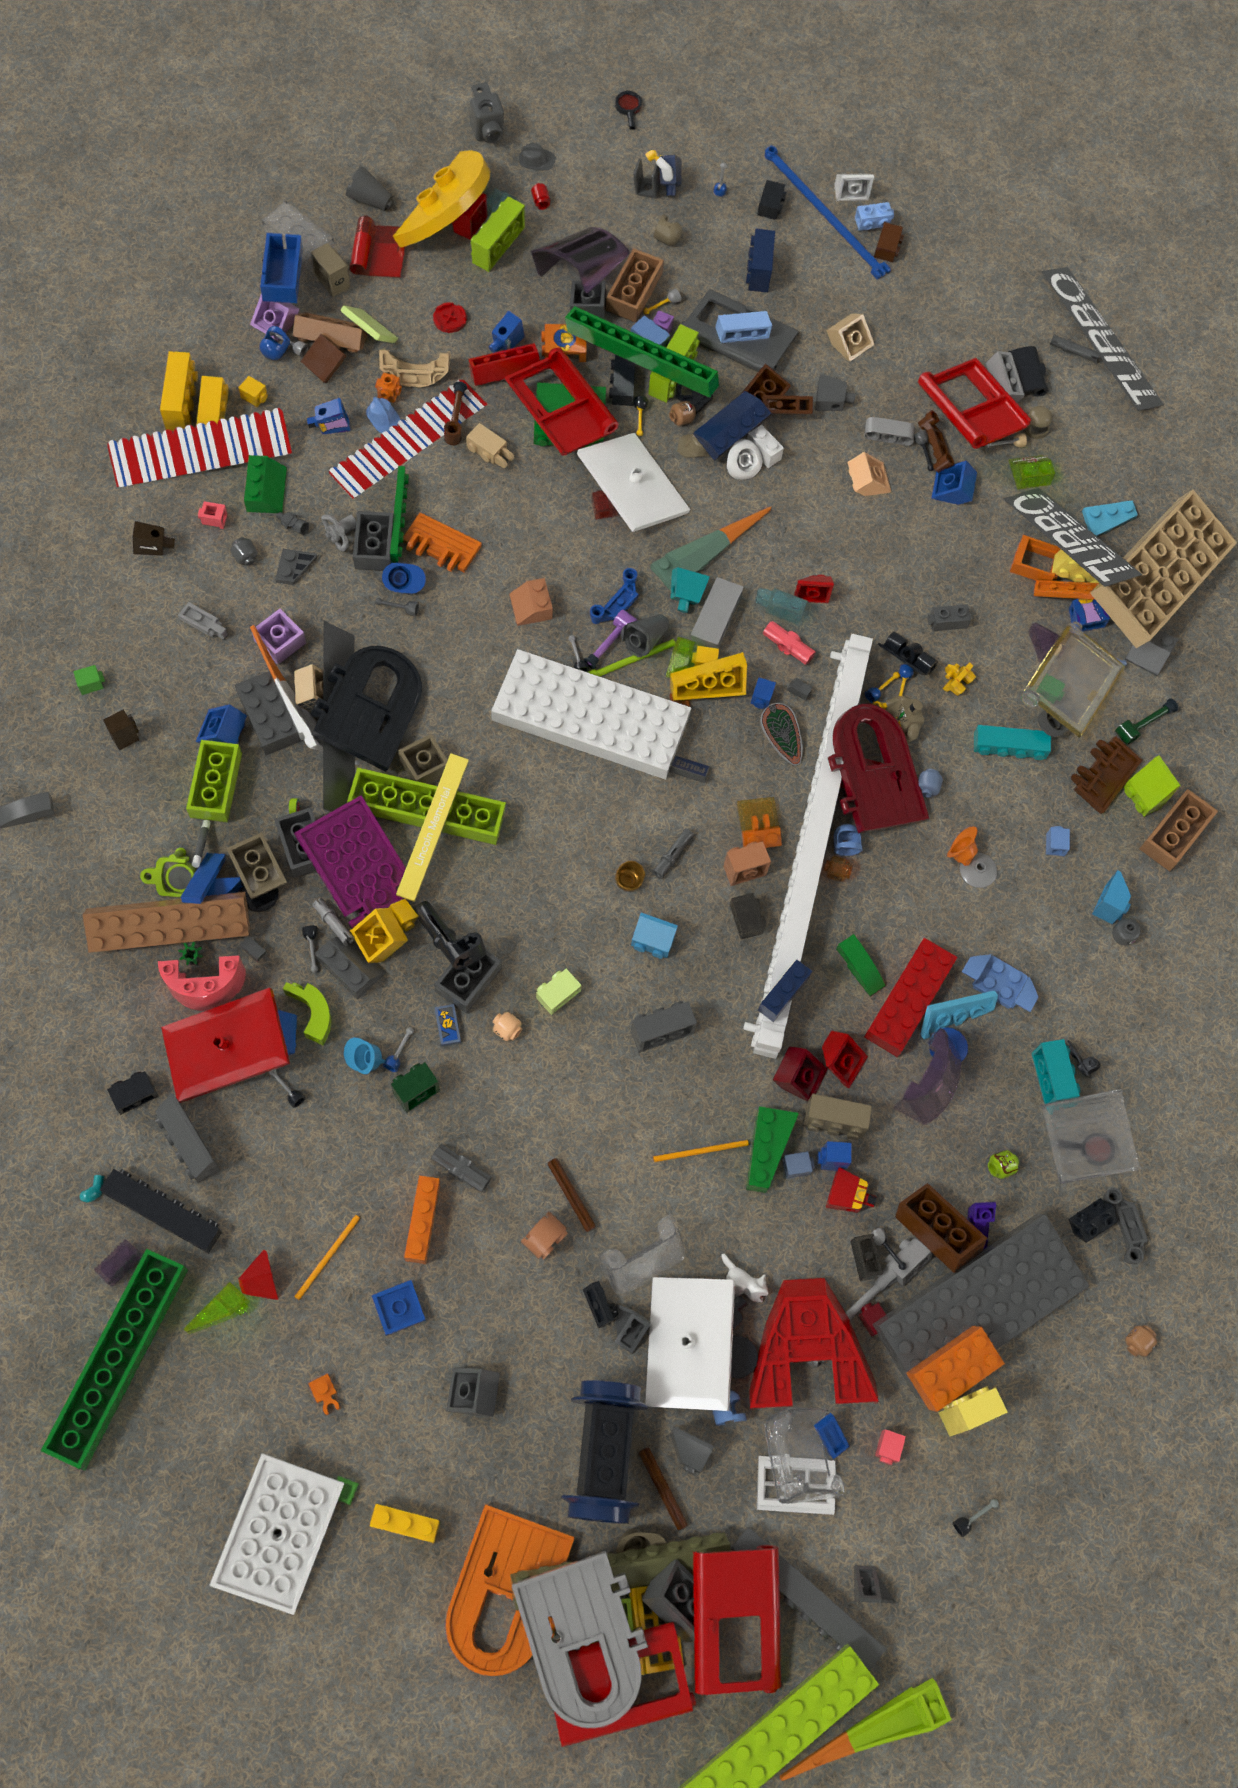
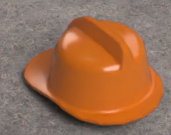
M973 826L963 830L954 840L947 853V857H953L958 863L968 866L978 852L975 843L978 832L977 828Z

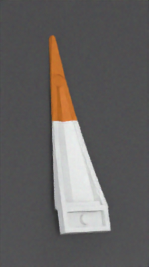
M252 625L250 629L300 739L305 740L309 748L323 751V740L311 735L317 721L307 710L296 705L295 693L276 666L256 627Z

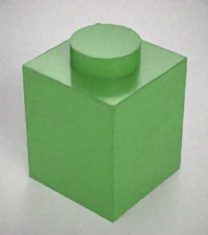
M96 665L73 671L77 686L82 695L104 689L102 682L105 681L102 671L97 670Z

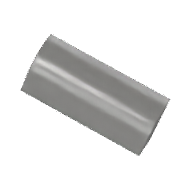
M719 577L716 578L691 633V639L695 644L703 647L719 648L742 597L743 586Z

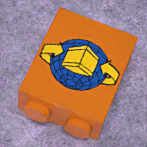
M545 324V331H541V342H545V345H542V356L547 358L551 349L559 347L565 354H579V362H586V340L568 333L566 324Z

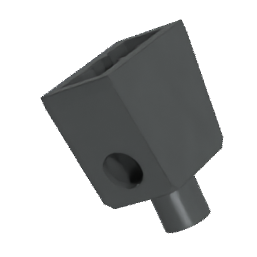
M820 374L815 411H842L844 402L854 404L856 393L846 392V381Z

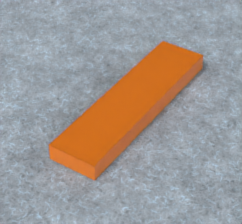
M1036 580L1034 596L1095 600L1090 592L1099 583Z

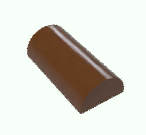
M765 363L743 392L746 391L762 401V395L784 396L791 385Z

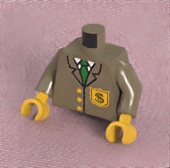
M897 696L886 700L885 703L873 702L872 705H879L885 710L888 707L887 711L900 724L907 744L918 738L920 728L924 723V717L921 712L923 704L920 701L905 696Z

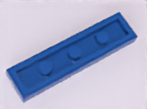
M206 853L181 895L183 903H202L226 861L225 854Z

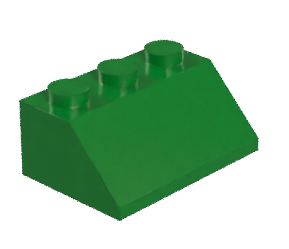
M249 455L244 495L247 512L283 513L287 474L286 466L268 456Z

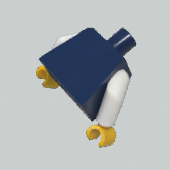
M650 150L646 153V157L650 162L655 159L656 164L659 166L660 184L666 187V196H676V187L681 186L682 159L676 155L658 156L655 150Z

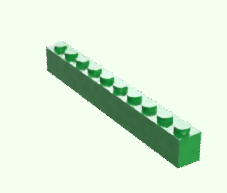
M574 306L565 317L568 333L710 398L719 387L718 371Z

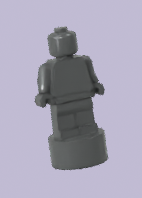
M277 513V518L281 520V524L286 529L292 527L295 532L301 535L306 534L308 531L309 523L303 519L295 518L297 517L295 513Z

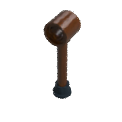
M460 381L455 382L453 385L455 400L452 419L444 425V440L447 444L453 446L458 445L462 440V427L458 420L462 396L467 390V385Z

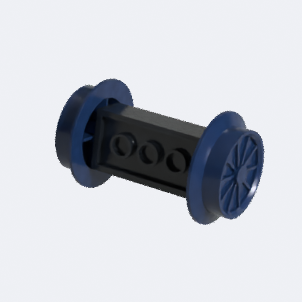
M586 1380L581 1382L580 1395L571 1398V1402L585 1405L576 1494L580 1496L561 1495V1499L569 1503L568 1518L629 1524L630 1510L639 1506V1503L623 1501L626 1500L634 1410L648 1409V1406L640 1401L641 1387L619 1382Z

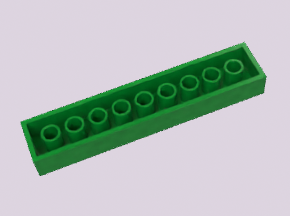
M148 1249L145 1250L49 1433L41 1452L86 1471L188 1272L184 1265Z

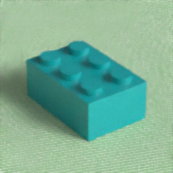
M1064 1039L1042 1042L1031 1054L1046 1110L1069 1106L1080 1096V1086L1076 1083L1074 1077L1075 1067L1071 1064L1069 1058V1046L1065 1044Z

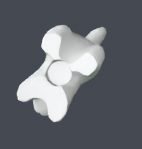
M722 1254L723 1263L729 1268L726 1280H735L734 1298L744 1293L754 1302H763L762 1296L768 1295V1287L765 1281L766 1275L764 1274L760 1278H753L743 1269L736 1267L726 1254Z

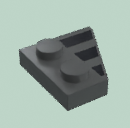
M283 548L275 578L276 582L294 585L299 580V577L308 570V566L317 560V553Z

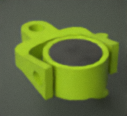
M180 847L169 857H160L156 862V868L149 867L144 869L140 873V879L145 884H156V890L160 896L181 897L197 869L188 862L189 857H185L186 850ZM166 862H177L168 869L165 877L166 883L174 891H168L164 884L163 874Z

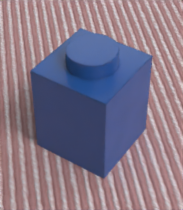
M759 677L750 704L759 709L768 707L776 682Z

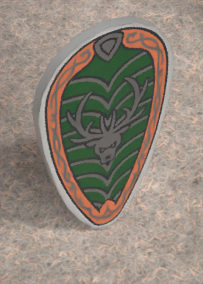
M771 704L761 714V728L773 748L785 761L794 766L799 765L802 759L803 746L796 716L792 709L785 704Z

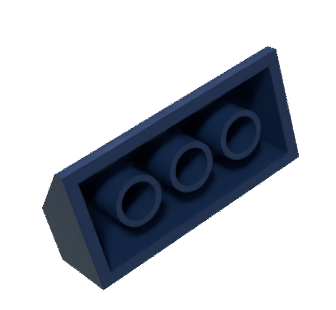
M744 391L693 432V435L715 461L738 440L745 437L766 420L771 412L759 398Z

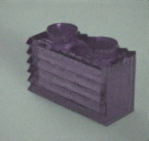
M125 1239L123 1243H120V1246H117V1249H114V1252H111V1255H107V1258H104V1261H101V1264L95 1267L94 1271L107 1284L113 1287L141 1260L143 1255Z

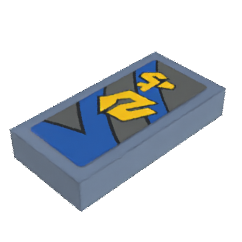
M454 1004L435 1007L441 1047L461 1043Z

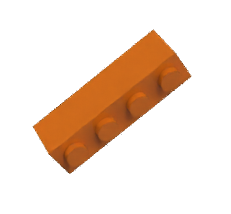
M419 1175L404 1255L407 1262L426 1264L440 1189V1178Z

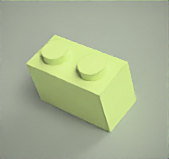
M565 969L562 972H556L549 983L540 985L536 992V998L552 1015L581 992L582 985Z

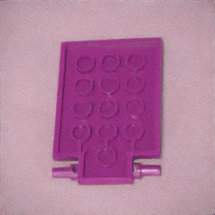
M362 795L294 833L343 915L346 917L360 908L363 909L358 917L348 922L352 929L373 910L389 908L391 904L405 899L396 896V887L400 885L406 868Z

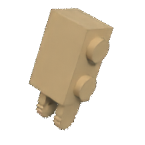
M480 423L466 436L467 448L471 452L479 454L485 462H490L493 465L496 463L502 468H506L508 464L502 456L509 461L515 458L514 454L507 449V441Z

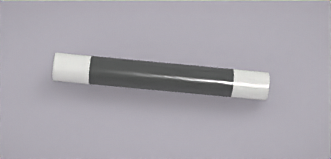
M204 820L192 861V866L195 868L200 866L211 824L209 820Z

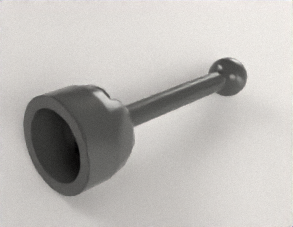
M381 598L375 600L377 605L384 604L403 608L410 616L416 617L419 610V602L409 601L406 605L382 601Z

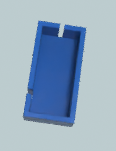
M266 234L260 285L262 301L297 303L303 254L301 235L286 234L287 249H284L282 234Z

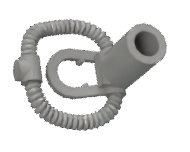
M350 514L337 521L331 515H322L321 519L327 532L325 534L326 538H331L337 548L344 552L349 544L346 534L356 528L355 518ZM340 537L343 540V545L339 542Z

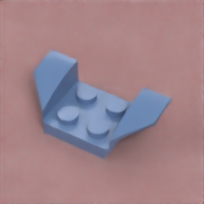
M992 954L969 958L962 973L974 979L972 983L974 989L981 993L995 991L998 994L997 1002L1006 1008H1013L1017 1004L1031 1012L1038 999V994L1030 977H1027L1024 973L995 956H991Z

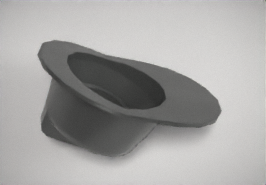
M529 143L523 146L522 152L519 154L520 165L528 169L547 171L553 168L556 161L555 155L543 149L538 143Z
M1052 706L1041 712L1038 716L1041 731L1052 737L1062 735L1072 725L1070 714L1060 706Z

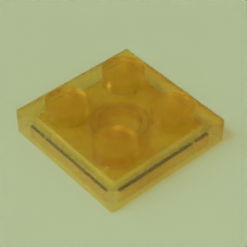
M774 797L737 801L741 832L752 830V816H757L758 829L764 828V814L769 816L770 827L779 826Z

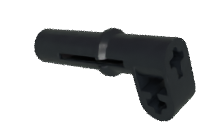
M423 901L417 904L414 911L418 915V920L432 937L434 946L443 952L454 969H464L485 956L486 948L479 933H469L457 940L454 930L448 928L430 902Z

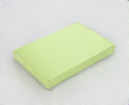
M343 305L341 312L377 341L389 343L397 341L398 337L364 310Z

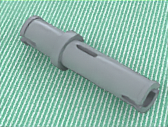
M322 898L318 899L319 902L315 900L313 908L321 915V920L329 925L343 945H348L346 940L351 944L354 941V937L336 917L335 911L329 908Z

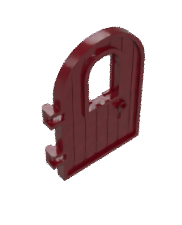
M859 704L845 711L838 718L833 729L832 741L835 754L827 757L831 772L840 770L847 797L840 800L844 815L853 814L858 834L923 822L930 819L906 737L898 721L885 709L872 704ZM859 723H866L874 729L884 763L880 765L874 764L873 766L866 765L857 734ZM842 758L843 764L837 765L836 759ZM854 801L856 807L849 808L848 802Z

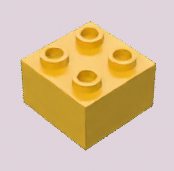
M390 908L373 910L350 930L368 963L385 961L408 941Z

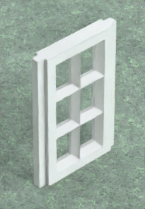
M758 1456L757 1510L834 1515L835 1461ZM766 1469L783 1470V1482L766 1481ZM788 1470L805 1471V1483L787 1482ZM810 1472L827 1473V1485L810 1484ZM765 1485L782 1486V1499L765 1498ZM787 1487L805 1488V1500L787 1499ZM810 1488L827 1489V1502L809 1501Z

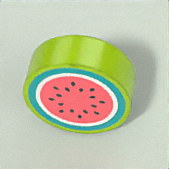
M299 798L290 799L289 814L300 811Z

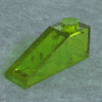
M229 1282L183 1330L190 1335L235 1318L237 1315L241 1316L249 1308L248 1304L250 1301Z

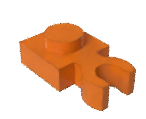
M328 1373L308 1383L317 1404L322 1401L324 1402L323 1411L326 1415H329L327 1408L330 1404H334L337 1410L340 1409L339 1403L331 1397L337 1394Z

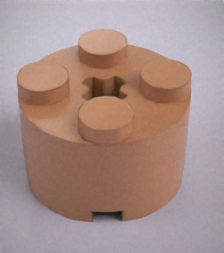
M548 1211L521 1240V1243L538 1259L541 1257L544 1260L554 1249L551 1245L554 1242L558 1244L568 1234L565 1231L567 1228Z

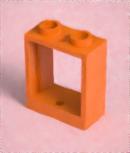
M1023 535L1010 572L1035 581L1056 580L1058 575L1052 573L1053 563L1050 572H1046L1021 562L1025 550L1054 559L1055 554L1061 549L1050 543Z

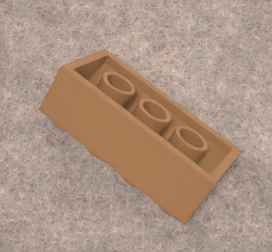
M307 312L297 314L294 318L293 336L298 337V340L308 342V340L315 342L319 335L322 334L338 349L345 347L348 348L347 351L358 352V350L363 349L368 335L365 330L354 322Z

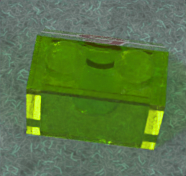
M1043 455L1009 459L1017 490L1051 485L1056 474L1051 459Z

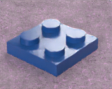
M412 1280L372 1295L386 1336L426 1321Z

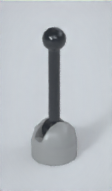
M881 1227L875 1229L870 1234L872 1242L879 1246L883 1245L898 1263L899 1269L905 1270L907 1267L906 1263L901 1262L886 1243L888 1235Z

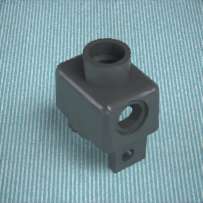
M487 82L471 85L474 98L470 100L469 115L474 136L477 141L485 140L487 143L498 142L503 137L504 110L498 93L491 94Z

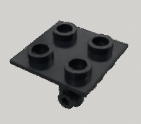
M1068 1040L1071 1056L1074 1059L1077 1058L1080 1062L1077 1064L1080 1072L1084 1076L1087 1075L1089 1078H1093L1091 1073L1100 1068V1062L1094 1057L1082 1060L1074 1044Z

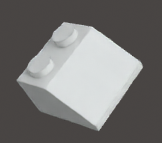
M837 174L834 185L836 200H869L874 175Z

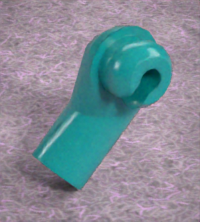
M94 1175L93 1186L80 1193V1200L82 1202H92L102 1195L100 1188L104 1184L105 1176Z

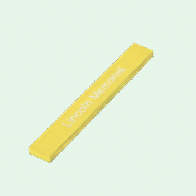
M450 753L396 896L415 902L468 765V759Z

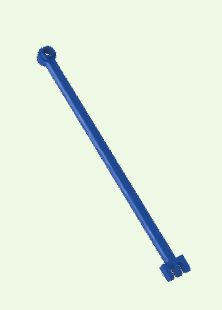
M775 146L766 148L765 158L772 161L872 267L870 273L877 280L881 276L886 275V273L891 272L890 267L885 262L879 263L777 155L778 151Z

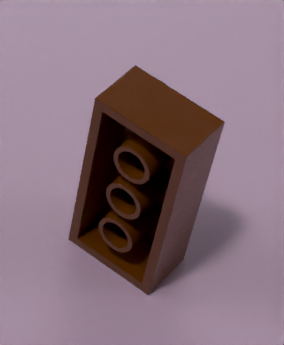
M928 1183L899 1203L895 1218L953 1273L957 1272L983 1251L987 1237Z

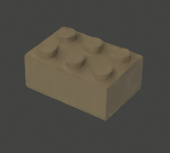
M812 1094L806 1104L803 1126L808 1127L810 1131L819 1132V1130H824L829 1135L838 1136L839 1134H844L849 1139L858 1140L869 1129L872 1106Z

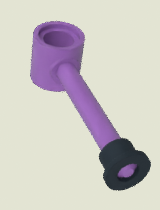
M621 610L613 621V625L616 626L614 631L594 654L584 658L588 667L595 669L599 658L621 634L622 628L626 624L638 619L625 610Z

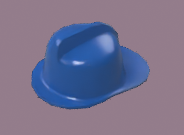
M391 563L383 570L382 582L390 591L417 593L424 587L426 577L419 566Z

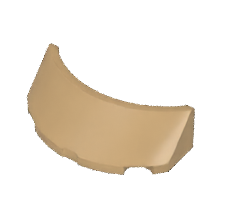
M386 348L379 350L381 371L399 377L400 385L417 388L429 386L439 381L449 371L451 352L449 351L440 353L439 358L431 361V363L411 364L394 357Z

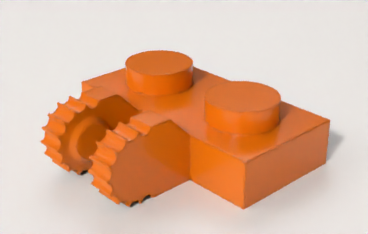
M768 814L763 815L764 828L758 829L757 816H752V830L742 831L743 847H746L751 842H763L765 848L782 846L780 827H770Z

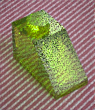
M677 637L665 677L670 678V673L688 668L694 651L695 641Z

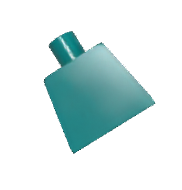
M679 567L672 570L671 599L679 601L677 611L688 613L690 604L696 605L700 602L710 576Z

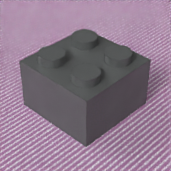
M572 281L570 311L576 306L605 320L606 281Z

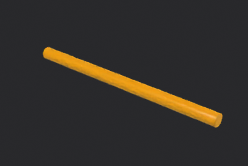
M748 1140L653 1156L654 1162L744 1147L748 1146Z
M355 1215L296 1293L294 1296L296 1299L300 1300L360 1220L359 1216Z

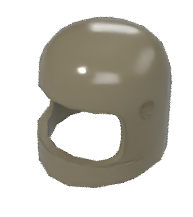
M663 214L656 226L654 238L666 245L673 246L681 238L682 227L678 222L669 223V217Z
M1036 406L1028 413L1031 423L1025 428V432L1033 439H1042L1049 433L1052 413L1044 406ZM1032 425L1039 428L1047 427V431L1043 434H1034L1030 429Z

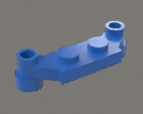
M627 568L624 570V585L604 607L593 605L590 608V617L594 624L614 620L621 610L627 611L638 598L639 594L636 592L635 587L637 580V571L635 569Z

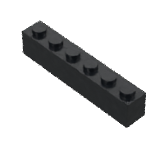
M115 1169L112 1170L100 1188L104 1195L202 1251L210 1253L222 1233L218 1228V1223L211 1219H208V1221L201 1219L202 1214L193 1209L190 1212L183 1208L184 1204L176 1199H173L171 1202L165 1198L167 1195L158 1189L155 1191L148 1188L149 1184L143 1180L138 1179L136 1182L131 1179L132 1175L123 1169L120 1172Z

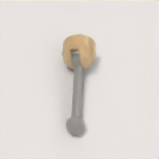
M1019 433L1014 436L1013 440L992 442L984 447L989 448L994 445L1013 443L1016 447H1026V434Z

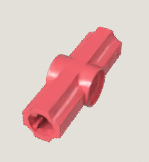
M773 621L763 631V635L776 643L780 651H784L786 655L791 654L805 665L812 660L816 653L801 642L798 634L793 631L787 632Z

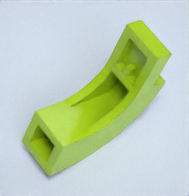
M286 982L283 987L284 994L305 1003L311 1009V1018L304 1031L305 1037L324 1046L331 1029V1014L326 999L317 988L307 983L303 990V987L293 982L290 984Z

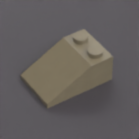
M262 832L226 848L251 900L287 883Z

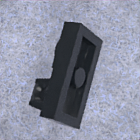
M593 1282L582 1289L598 1328L614 1321V1318L619 1313L615 1303H607L605 1291L601 1287L600 1282Z

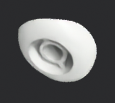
M738 440L728 454L727 470L729 474L738 480L750 479L758 474L762 467V455L759 448L750 440Z

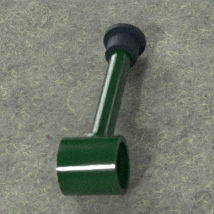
M1170 698L1163 704L1162 708L1136 724L1127 720L1117 727L1115 732L1125 745H1129L1140 737V729L1166 713L1170 714L1171 712L1178 711V704Z

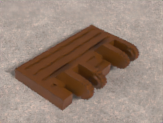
M1117 736L1113 737L1109 743L1101 739L1098 740L1096 745L1100 750L1094 747L1090 751L1096 760L1089 770L1085 766H1079L1077 771L1082 777L1078 774L1071 776L1072 782L1076 784L1073 790L1100 814L1106 811L1142 762V759Z

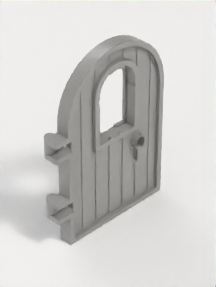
M604 1551L512 1583L541 1685L552 1709L565 1721L584 1728L603 1727L620 1719L633 1705L639 1692L641 1666L637 1651L648 1647L642 1627L630 1630L620 1596L630 1593L625 1573L613 1576L607 1553ZM618 1582L620 1589L612 1592L610 1584ZM549 1616H552L556 1632L560 1635L558 1640L552 1638L553 1631L548 1619ZM635 1637L637 1644L630 1647L627 1639ZM599 1640L612 1687L606 1699L593 1703L587 1701L579 1691L568 1651L579 1649L582 1645L588 1646L590 1645L589 1643Z

